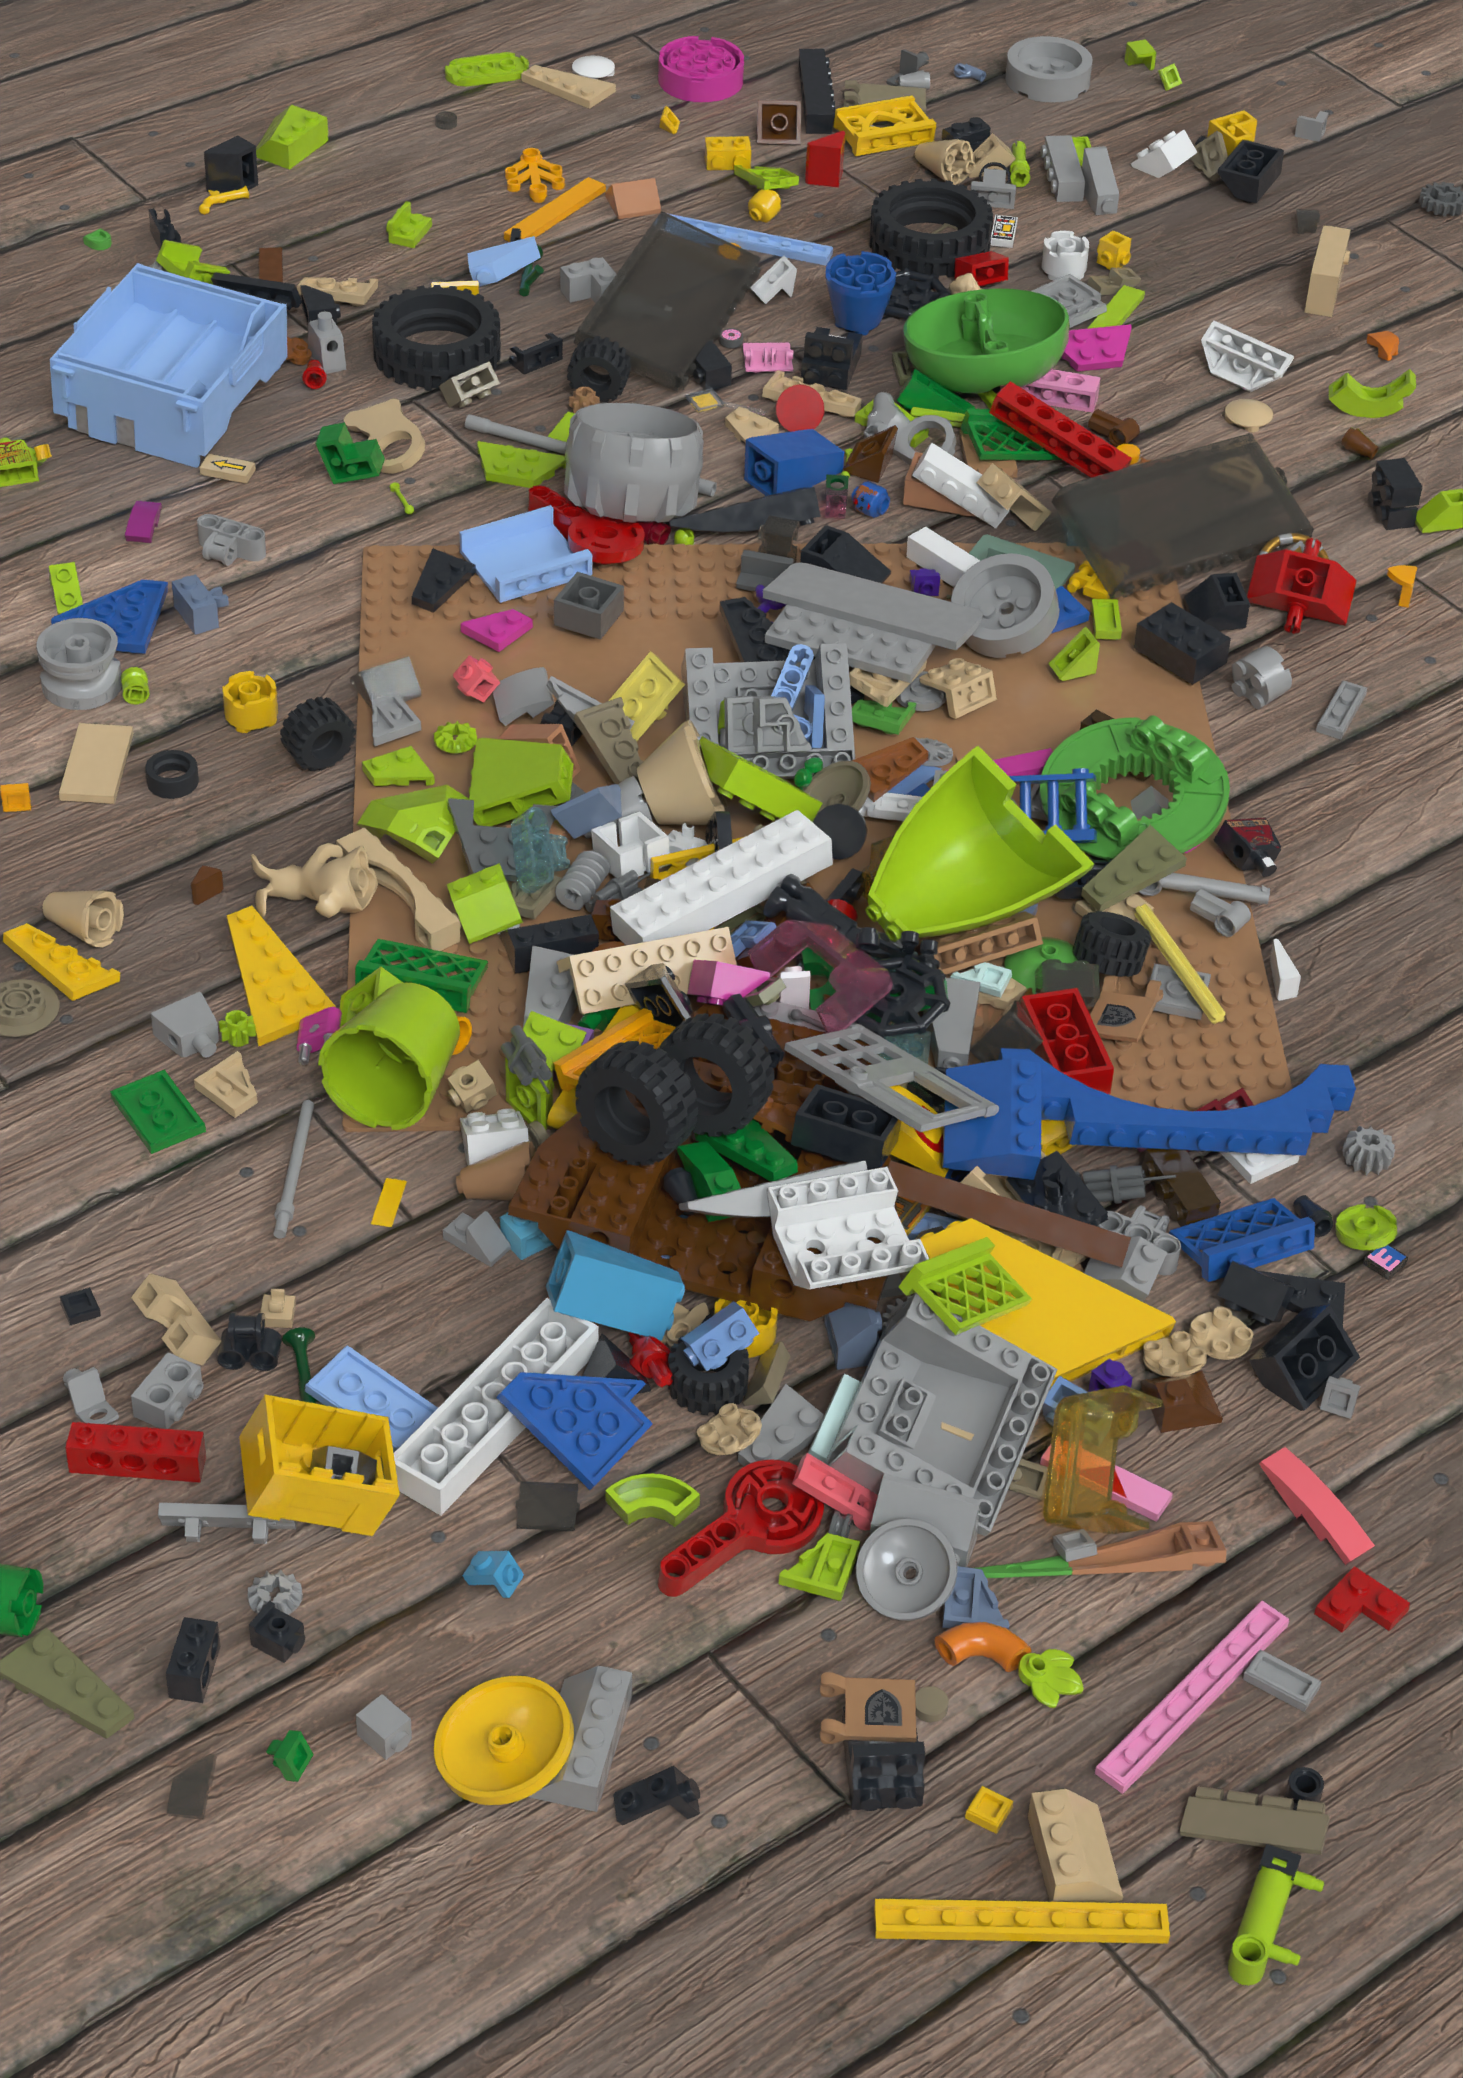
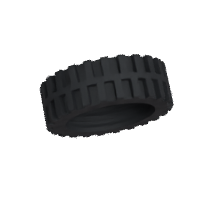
M915 179V182L903 181L899 186L891 185L888 191H881L879 197H875L873 200L869 239L872 253L879 254L890 260L894 270L909 268L911 271L928 275L936 274L938 277L944 275L948 278L954 277L955 258L990 251L993 213L991 205L987 204V199L984 196L978 197L979 193L974 189L969 191L967 186L962 184L957 186L952 181L947 180L946 182H938V179H931V181ZM916 223H936L942 225L946 223L957 227L958 231L932 234L914 231L904 226Z
M424 285L417 286L416 290L408 288L402 290L400 295L395 293L389 296V301H382L380 309H375L374 317L372 318L373 356L377 368L380 371L384 370V375L387 378L394 377L395 383L400 385L406 383L409 388L413 389L423 387L425 391H432V388H440L439 386L450 378L489 361L493 370H495L497 362H500L501 358L499 312L497 309H494L493 303L489 300L485 302L484 296L480 294L473 295L472 291L468 289L462 291L457 290L456 286L442 288L441 285H433L434 287L425 288ZM425 331H450L468 337L458 342L441 345L422 344L406 339L408 336Z

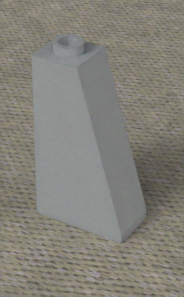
M945 977L948 999L951 1004L948 1011L942 1012L927 1027L935 1066L954 1068L966 1066L969 1062L980 982ZM930 1008L925 1009V1010H922V1011H923V1015H924Z

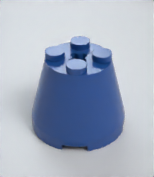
M861 251V255L846 256L844 253L839 254L827 263L825 279L836 327L867 335L869 330L879 326L896 282V272L892 268L890 260L879 254Z

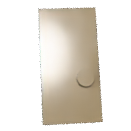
M1323 225L1311 272L1305 313L1332 317L1344 265H1348L1351 251H1348L1347 248L1351 229Z

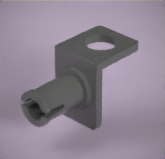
M906 49L901 50L900 72L887 79V84L898 86V83L895 81L898 80L899 75L917 72L920 67L929 63L927 61L929 60L927 53L922 51L916 55Z

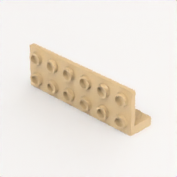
M729 927L572 955L557 961L559 973L570 971L580 1014L636 1004L625 983L653 964L664 963L665 966L669 967L675 975L674 981L678 988L687 994L694 959L719 961L737 965Z

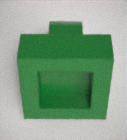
M289 1730L283 1741L272 1740L266 1750L267 1754L274 1755L272 1764L280 1769L285 1780L293 1782L299 1781L314 1755L302 1732Z

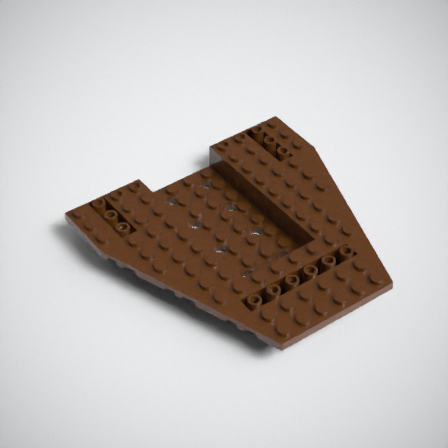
M705 1003L694 1012V1017L704 1013L710 1017L715 1013L724 1015V1019L728 1020L723 1012V1007L720 1005ZM769 1019L772 1035L784 1051L783 1060L777 1064L776 1068H773L775 1079L772 1083L774 1087L769 1097L774 1102L782 1105L794 1104L801 1107L816 1084L849 1094L845 1088L835 1083V1080L784 1050L785 1043L826 1034V1032L782 1022L777 1019ZM853 1040L862 1046H869V1044L862 1040ZM840 1044L832 1045L841 1051L848 1050ZM819 1049L811 1050L821 1057L827 1055ZM693 1057L696 1072L708 1086L720 1091L723 1086L728 1087L731 1085L727 1075L717 1064L705 1058ZM863 1058L856 1059L866 1066L872 1065V1063ZM842 1063L834 1064L842 1070L850 1069ZM625 1090L632 1105L643 1115L649 1117L640 1100L631 1092ZM580 1112L538 1146L509 1204L508 1215L538 1222V1228L558 1250L561 1247L566 1230L678 1271L686 1290L732 1302L739 1300L747 1301L745 1305L751 1306V1303H755L759 1309L771 1311V1307L778 1309V1314L809 1322L844 1307L845 1303L876 1310L889 1276L886 1275L815 1289H806L794 1285L773 1237L771 1217H731L708 1222L706 1215L701 1213L687 1215L689 1217L686 1219L679 1217L686 1214L683 1210H680L679 1205L663 1188V1177L666 1173L675 1168H684L677 1148L665 1159L655 1162L653 1165L643 1166L640 1164L637 1166L627 1164V1160L623 1162L613 1158V1154L610 1152H603L599 1148L601 1145L596 1140H591L588 1136V1129L583 1127L580 1122ZM693 1130L691 1135L681 1145L699 1142L695 1140ZM778 1130L769 1133L797 1160L798 1172L788 1177L847 1163L835 1161L828 1156L816 1152H808L800 1147L791 1145L790 1142L785 1140L786 1134ZM718 1153L733 1169L741 1189L771 1182ZM890 1155L883 1164L882 1168L889 1166L891 1160ZM745 1230V1231H748L749 1233H748V1234H742V1233H740V1232H738V1231ZM867 1238V1240H871L875 1244L881 1243V1240L878 1238ZM808 1248V1249H807L808 1251H811V1252H813L814 1254H821V1253H822V1252H821L819 1249H817V1248ZM662 1255H669V1256H672V1257H671L670 1259H665V1258H662L661 1256H662ZM721 1271H731L732 1273L728 1275Z

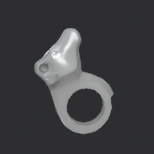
M880 392L874 397L873 410L868 415L867 427L863 433L865 439L896 425L898 431L893 453L910 465L916 452L910 447L913 436L920 430L926 428L942 430L946 434V439L940 448L952 456L955 453L957 442L954 430L950 424L951 421L937 415H924L910 421L894 404L893 397L887 392Z

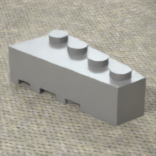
M532 946L523 1027L531 1011L569 1024L578 1003L570 971L559 973L557 961L573 954Z

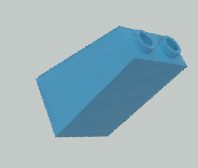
M566 1230L546 1284V1289L554 1312L646 1337L653 1336L662 1341L665 1331H669L673 1325V1310L676 1302L680 1303L683 1298L685 1285L678 1271Z

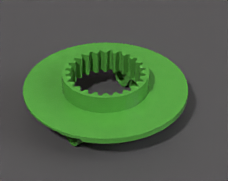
M1150 715L1145 720L1134 717L1102 721L1077 731L1065 739L1053 751L1041 774H1072V769L1086 768L1089 769V773L1096 775V782H1086L1087 824L1090 825V829L1097 831V843L1075 844L1083 852L1106 860L1114 859L1149 825L1158 831L1179 852L1189 851L1202 843L1216 830L1226 813L1229 802V778L1219 757L1195 736L1184 730L1164 724L1160 718L1154 715ZM1128 772H1132L1133 775L1137 776L1139 772H1143L1144 777L1153 774L1154 780L1162 779V785H1169V792H1173V801L1168 803V809H1161V815L1153 813L1152 819L1142 816L1141 820L1137 821L1135 814L1125 806L1116 807L1108 795L1104 793L1096 794V790L1101 789V783H1108V777L1116 779L1118 773L1127 776ZM1075 782L1059 783V825L1062 826V830H1072L1073 825H1076ZM1047 783L1040 784V800L1044 814L1048 819Z

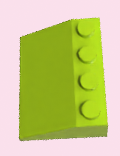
M703 736L701 737L699 742L710 781L720 786L717 790L719 793L730 799L734 795L740 797L739 803L752 810L755 806L761 808L760 814L773 821L776 817L781 819L799 810L813 822L823 804L822 802L775 774Z

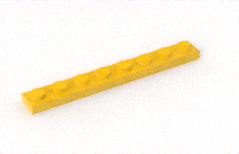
M875 1899L874 1904L875 1939L1168 1944L1170 1938L1167 1904Z

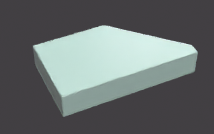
M983 962L966 972L952 973L951 978L980 982V992L1001 998L1012 977V970Z

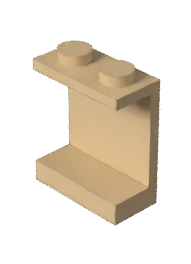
M993 463L976 482L1005 509L1008 510L1010 508L1013 513L1034 531L1051 514V511L1030 492Z

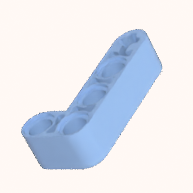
M803 644L795 645L790 650L771 695L786 697L792 712L808 676L814 656L811 648ZM797 662H801L800 668L795 666ZM794 715L801 726L800 728L806 740L809 742L812 733L811 723L805 718Z

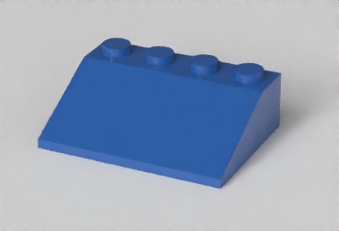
M1008 1058L946 1069V1076L998 1105L999 1111L994 1116L986 1118L981 1116L943 1126L942 1168L972 1171L978 1166L986 1174L1034 1180L1041 1159L1042 1062ZM944 1099V1112L959 1108Z

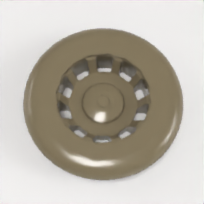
M27 979L0 983V1036L24 1037L40 1032L48 1027L57 1017L60 1007L59 998L54 990L41 982Z

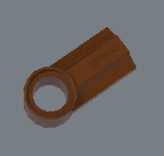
M1099 409L1092 413L1088 422V427L1091 430L1108 437L1115 447L1121 444H1128L1140 433L1139 425L1134 419L1125 418L1121 420Z

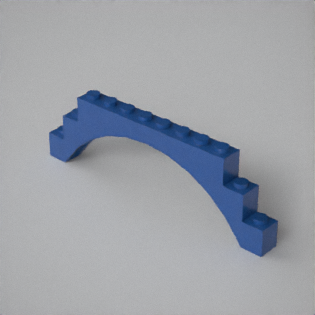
M1001 1048L998 1060L1016 1058L1042 1062L1041 1120L1064 1121L1070 1145L1306 1156L1312 1132L1328 1133L1334 1110L1349 1111L1356 1090L1349 1065L1320 1064L1302 1084L1282 1096L1266 1102L1224 1111H1184L1135 1103L1090 1088L1058 1071L1030 1049Z

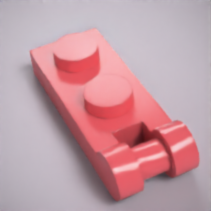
M809 1453L805 1454L800 1460L792 1484L835 1510L840 1511L845 1516L851 1514L857 1528L865 1531L870 1530L878 1495Z

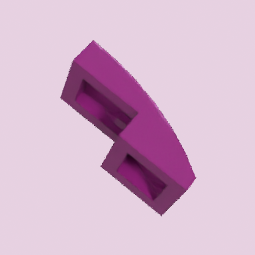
M135 502L126 527V541L152 542L154 528L158 527L162 508L161 503Z

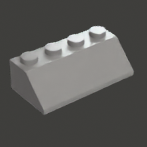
M596 1666L564 1679L560 1695L565 1701L573 1720L574 1740L572 1749L559 1773L542 1789L528 1796L529 1798L594 1812L598 1811L632 1698V1672L603 1666Z

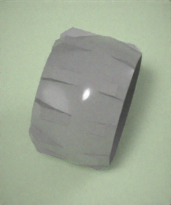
M598 403L580 408L570 419L569 436L565 446L566 470L564 493L575 506H583L588 509L590 514L599 517L606 516L635 523L636 521L668 522L674 516L683 517L697 506L699 480L704 463L703 431L696 420L677 411L637 403Z

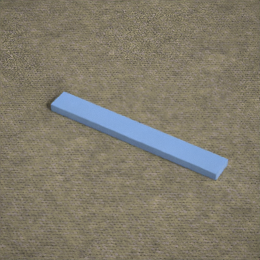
M663 212L659 214L653 224V231L717 244L736 243L741 249L781 257L785 256L786 258L825 266L833 254V247Z

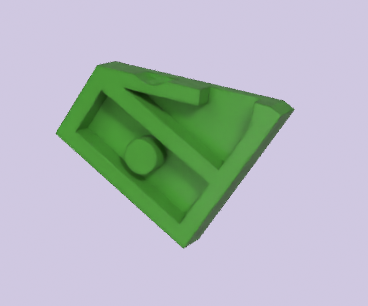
M858 700L852 707V720L861 727H872L882 730L887 734L899 735L915 713L916 703L908 702L907 708L892 707V703L885 707L875 701Z

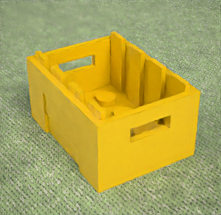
M265 1394L239 1436L249 1516L278 1521L282 1518L341 1528L344 1532L373 1536L400 1496L389 1419L386 1416ZM325 1446H333L360 1451L377 1460L375 1481L372 1485L362 1484L364 1475L347 1472L344 1473L340 1480L331 1478L333 1470L313 1467L310 1472L313 1450Z

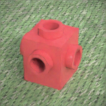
M470 655L453 674V677L459 683L457 687L463 694L468 697L472 696L483 703L500 684V681L491 671L493 667L483 658L477 660Z

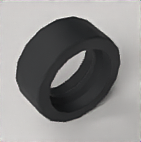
M166 750L154 754L147 760L145 766L146 782L148 789L154 795L161 798L175 799L191 794L197 788L199 782L198 766L196 759L191 754L181 750ZM171 770L185 772L184 775L175 778L158 776L163 772Z

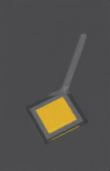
M713 388L685 395V398L697 413L725 406L734 409L742 407L753 413L766 415L765 410L722 401Z

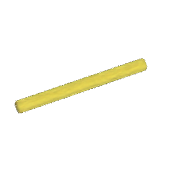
M1147 904L1137 906L1135 909L1136 918L1149 931L1153 942L1211 1023L1223 1022L1226 1012Z

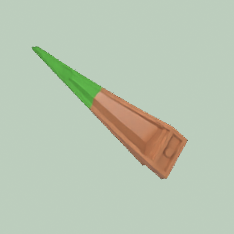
M1213 1521L1180 1522L1144 1535L1097 1547V1555L1065 1562L1062 1556L976 1569H982L986 1578L1192 1570L1193 1564L1209 1567L1216 1563H1226L1227 1550Z

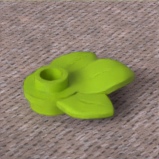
M1048 1649L1041 1655L1028 1653L1019 1661L1018 1675L1021 1681L1031 1687L1033 1696L1039 1702L1050 1708L1057 1706L1059 1694L1076 1695L1081 1694L1084 1690L1080 1676L1070 1668L1074 1658L1067 1652Z

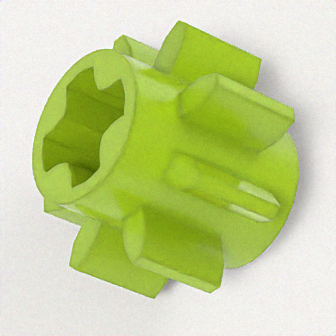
M234 1010L226 1013L225 1021H219L222 1041H228L234 1047L249 1044V1036H256L253 1016H247L243 1011Z

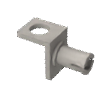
M95 1367L83 1372L74 1368L64 1374L63 1381L66 1382L64 1385L69 1390L75 1415L82 1423L108 1424L119 1419L118 1412L105 1399L99 1373ZM96 1413H107L103 1418L96 1420L90 1419V1417Z

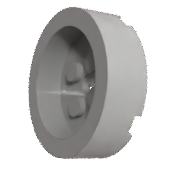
M1050 36L1031 37L1015 43L1009 49L1005 80L1012 91L1017 94L1020 92L1028 95V99L1040 102L1070 101L1078 98L1079 93H1086L1088 91L1093 59L1085 47L1074 41Z
M999 554L977 562L960 577L951 598L953 603L972 607L983 613L981 623L965 643L974 651L994 658H1006L1007 654L1020 651L1021 654H1024L1039 646L1052 633L1060 612L1058 596L1048 570L1037 560L1021 554ZM1014 608L1010 614H1001V609Z

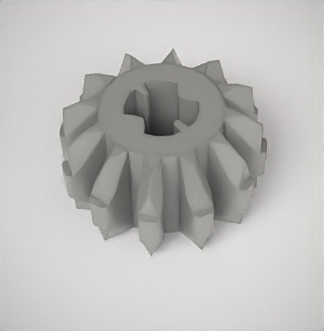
M1371 1125L1368 1129L1358 1126L1357 1130L1350 1131L1347 1135L1342 1152L1346 1165L1353 1166L1354 1172L1362 1170L1367 1176L1372 1171L1379 1175L1381 1170H1388V1167L1391 1165L1392 1158H1394L1395 1145L1392 1143V1136L1384 1135L1383 1129L1373 1130Z

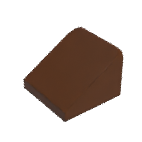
M204 865L200 867L191 882L192 899L195 905H199L223 891V877L220 869Z

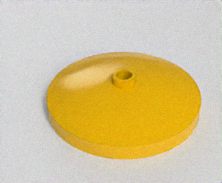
M506 1676L486 1681L462 1695L442 1718L434 1740V1758L437 1768L448 1787L458 1796L470 1802L482 1805H502L522 1800L546 1786L566 1763L574 1740L572 1716L561 1695L553 1687L541 1680L527 1676Z

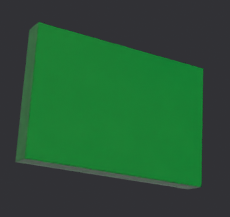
M165 1069L110 1091L111 1099L151 1154L206 1132L205 1123Z

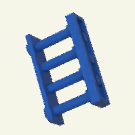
M1072 769V774L1009 776L1017 785L1020 784V809L1030 819L1031 784L1047 783L1048 826H1045L1043 831L1045 834L1055 824L1062 830V826L1059 825V783L1075 782L1076 825H1073L1072 830L1062 831L1074 843H1097V831L1090 829V825L1087 824L1086 782H1096V775L1089 773V769Z

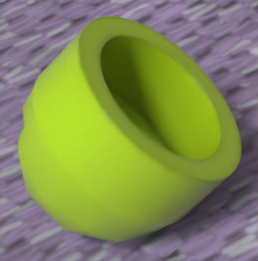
M687 528L678 529L674 535V545H694L693 531Z

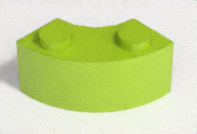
M651 1473L630 1476L616 1482L605 1490L606 1503L627 1525L638 1519L653 1517L665 1520L673 1527H676L700 1506V1494L695 1489L679 1479L663 1474Z

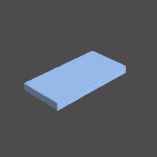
M348 1345L305 1385V1392L326 1406L388 1417L393 1453L438 1409L431 1402Z

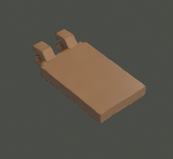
M960 429L959 440L966 465L983 475L993 463L1011 478H1017L1018 469L1015 460H979L969 434H963ZM991 437V438H990V440H992V441H994V442H996V443H998V444H1001V443H1002L1001 441L995 439L994 437ZM986 445L983 446L985 451H995ZM1008 445L1005 446V448L1009 449L1010 451H1013L1012 447Z

